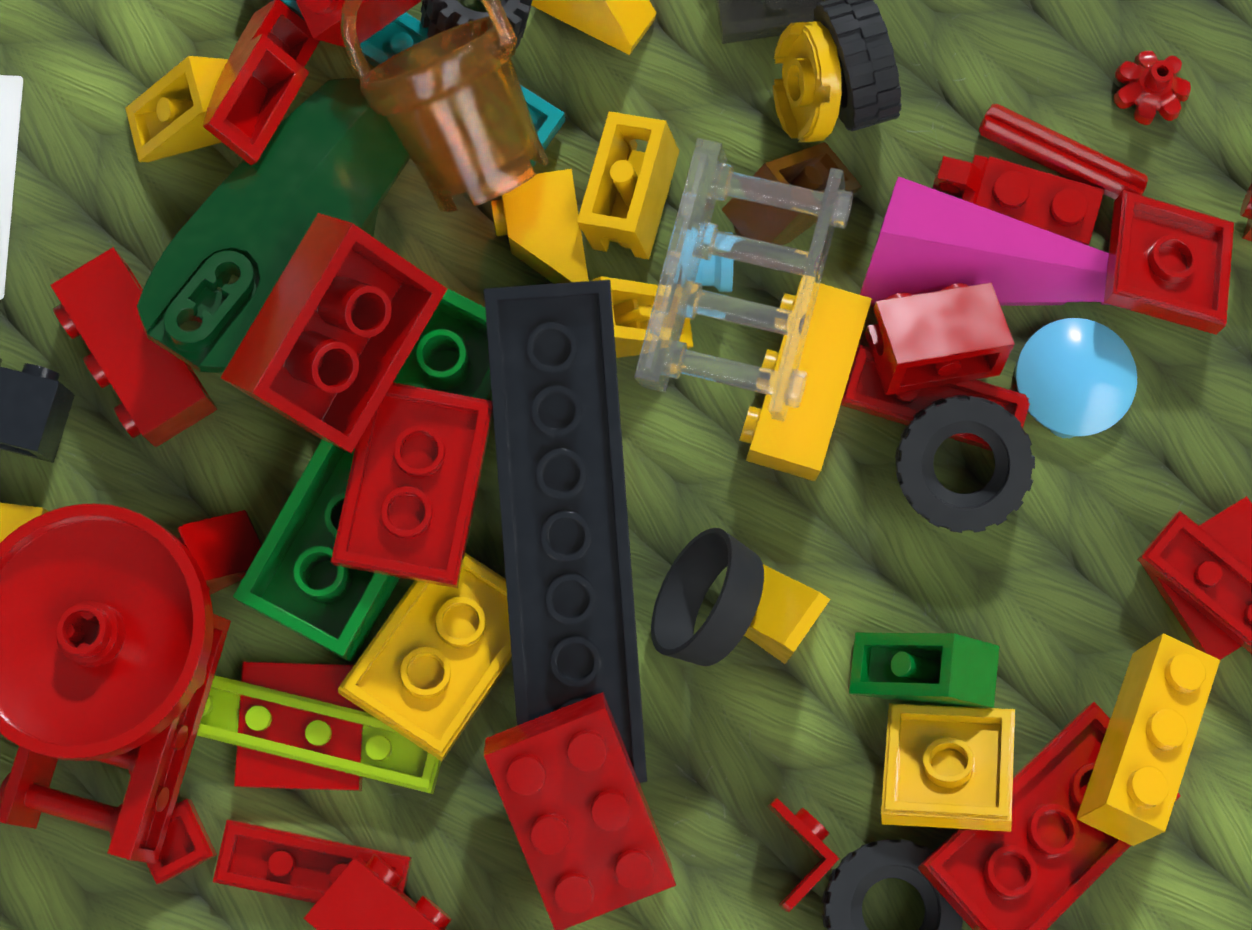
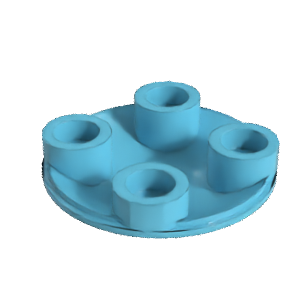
M1062 319L1042 327L1026 342L1014 367V377L1018 393L1025 394L1029 398L1028 412L1041 425L1050 429L1054 435L1061 438L1090 436L1112 427L1130 408L1137 389L1136 365L1127 345L1111 329L1088 319Z

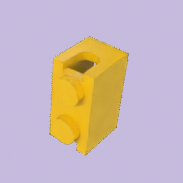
M608 112L577 219L579 227L593 250L607 252L609 243L612 241L617 242L624 248H630L637 258L650 259L680 152L666 120ZM635 139L648 142L645 152L636 151L638 144Z

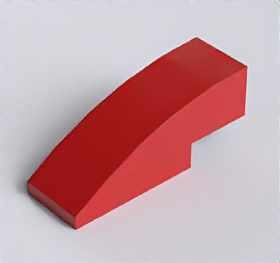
M281 0L271 1L256 11L251 17L215 86L203 123V127L250 165L255 164L259 160L308 76L309 71L304 67L320 40L313 39L306 22Z

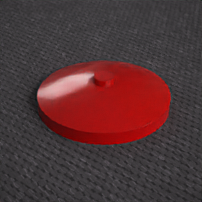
M92 503L71 505L46 512L18 527L0 543V734L18 746L41 755L61 760L94 761L114 757L143 745L167 728L179 716L193 697L205 673L213 641L214 618L212 601L204 575L188 549L172 533L140 513L114 505Z

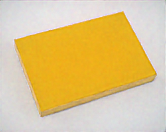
M465 553L458 588L415 580L338 688V693L426 752L435 756L438 760L443 761L512 660L506 579Z

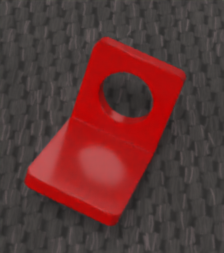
M775 798L767 807L821 859L779 903V906L785 912H790L840 858L822 842L829 835V832L816 818L803 807L794 815L778 798Z

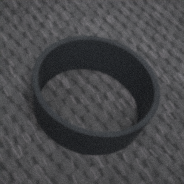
M721 528L707 529L693 538L670 567L656 598L651 620V638L655 649L663 655L700 666H711L724 659L743 638L757 611L764 584V567L761 558ZM727 567L719 597L706 621L694 634L695 622L702 601L714 580Z

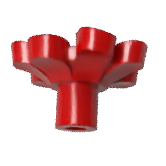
M1147 50L1140 52L1135 57V63L1125 61L1116 69V79L1126 85L1114 94V102L1120 109H1126L1135 104L1137 107L1134 112V118L1138 123L1150 125L1156 115V111H1159L1160 115L1167 121H1172L1179 116L1181 112L1180 101H1186L1189 98L1191 85L1189 81L1177 77L1182 67V62L1178 57L1171 55L1165 60H1158L1153 51Z

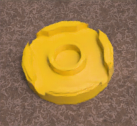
M820 21L790 23L780 35L774 54L775 64L783 63L782 79H774L773 97L777 116L783 130L791 139L798 138L800 139L798 142L824 141L832 133L837 121L842 94L841 67L837 47L830 31Z

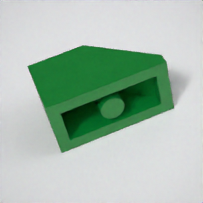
M855 632L849 694L939 706L994 708L1000 646L955 633Z

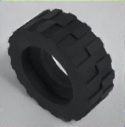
M825 0L816 3L813 11V22L820 21L830 31L837 47L841 67L842 90L838 116L841 122L844 123L845 128L852 132L899 118V111H901L902 107L899 73L888 30L877 4L873 0Z
M956 395L955 397L942 398L932 402L933 404L925 409H921L913 416L914 419L904 428L899 446L896 449V475L902 493L918 514L938 528L941 526L949 529L951 532L958 533L972 530L975 533L985 531V527L993 524L998 526L1007 520L1006 516L1020 508L1024 503L1022 498L1026 491L1030 492L1033 483L1031 479L1032 468L1035 469V456L1031 452L1030 446L1032 443L1029 435L1025 433L1020 421L1013 414L990 400L967 395ZM959 433H971L984 439L991 447L995 458V469L990 481L980 490L968 494H959L946 489L938 481L933 466L934 456L940 444L948 437Z
M887 839L862 845L841 859L842 862L830 874L827 889L823 892L824 915H822L823 925L827 930H869L862 916L864 897L875 883L887 878L905 880L912 884L920 893L924 903L925 914L919 930H964L962 929V917L917 868L934 851L926 846L917 845L913 841Z

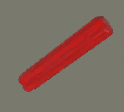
M992 104L988 108L980 124L979 133L981 136L1077 182L1105 189L1104 195L1114 200L1123 190L1143 195L1148 183L1146 174L999 104Z

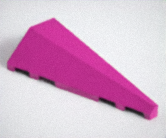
M898 176L859 295L872 298L870 307H874L876 301H881L896 293L918 295L940 291L947 286L957 283L973 286L992 282L1000 306L1064 305L1067 302H1100L1101 305H1110L1104 303L1109 253Z

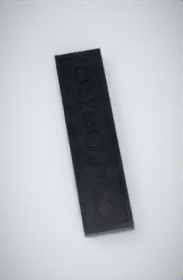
M610 280L484 289L517 725L603 692L639 783L647 782Z

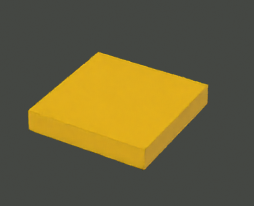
M889 703L881 805L882 824L1011 832L1015 709Z

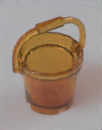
M363 0L345 1L341 12V35L348 58L360 81V89L373 111L377 115L386 116L429 187L440 211H458L451 196L467 192L473 206L503 195L527 182L536 175L530 159L543 166L549 163L537 135L511 60L516 52L517 38L499 0H481L489 16L466 22L425 39L392 56L372 70L361 50L356 33L357 11Z

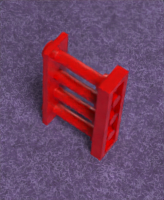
M213 613V641L208 664L197 690L179 716L167 728L143 745L114 757L95 760L129 770L131 777L123 803L116 807L49 788L58 759L41 755L19 746L11 772L5 777L0 787V822L36 829L41 812L108 831L111 842L107 854L127 860L157 864L231 621Z

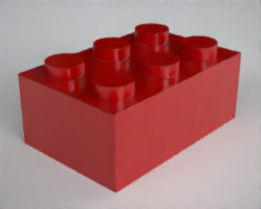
M318 213L220 378L316 437L352 453L446 293L447 288L354 223Z
M603 692L485 738V761L554 930L567 929L676 886L672 863Z

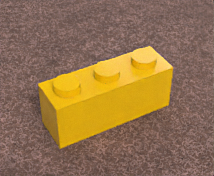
M802 277L796 296L784 293L774 324V328L785 331L779 352L767 349L756 383L768 387L761 409L753 406L749 407L739 441L751 444L746 461L816 481L822 469L872 298Z
M1164 633L1132 654L1076 818L1077 820L1132 846L1166 831L1220 663L1219 659Z

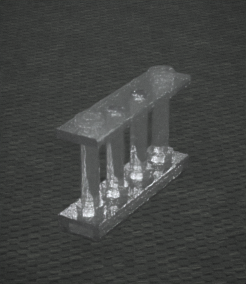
M697 138L634 378L642 387L666 393L670 377L678 379L680 374H685L772 395L768 408L772 419L785 422L788 406L799 408L803 397L807 372L798 370L834 228H846L853 201V192L845 191L844 172L835 168L830 169L825 192L733 172V165L726 164L727 158L722 143ZM730 196L818 216L809 252L718 231V224L711 223L716 200L725 202L727 197ZM712 255L803 276L794 311L702 290V283L695 282L701 259L710 260ZM696 314L787 335L779 370L775 371L687 350V343L679 341L685 318L694 320Z

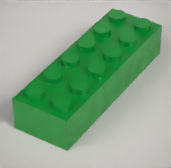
M447 288L446 293L393 382L492 401L485 307ZM321 440L235 591L233 598L246 607L353 664L400 577L336 566L331 563L355 448L352 453H349L327 441Z

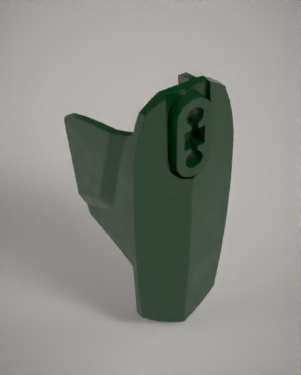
M360 78L328 80L278 125L255 164L250 165L243 160L216 188L166 247L144 286L137 309L149 340L199 372L222 373L225 371L318 213L354 223L372 237L374 236L379 206L420 144V134L408 107L389 83ZM232 275L239 277L235 283L228 284ZM187 321L201 323V326L194 331H185L180 328Z

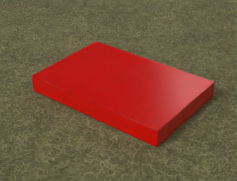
M392 383L355 447L331 558L333 565L458 588L493 416L492 401Z

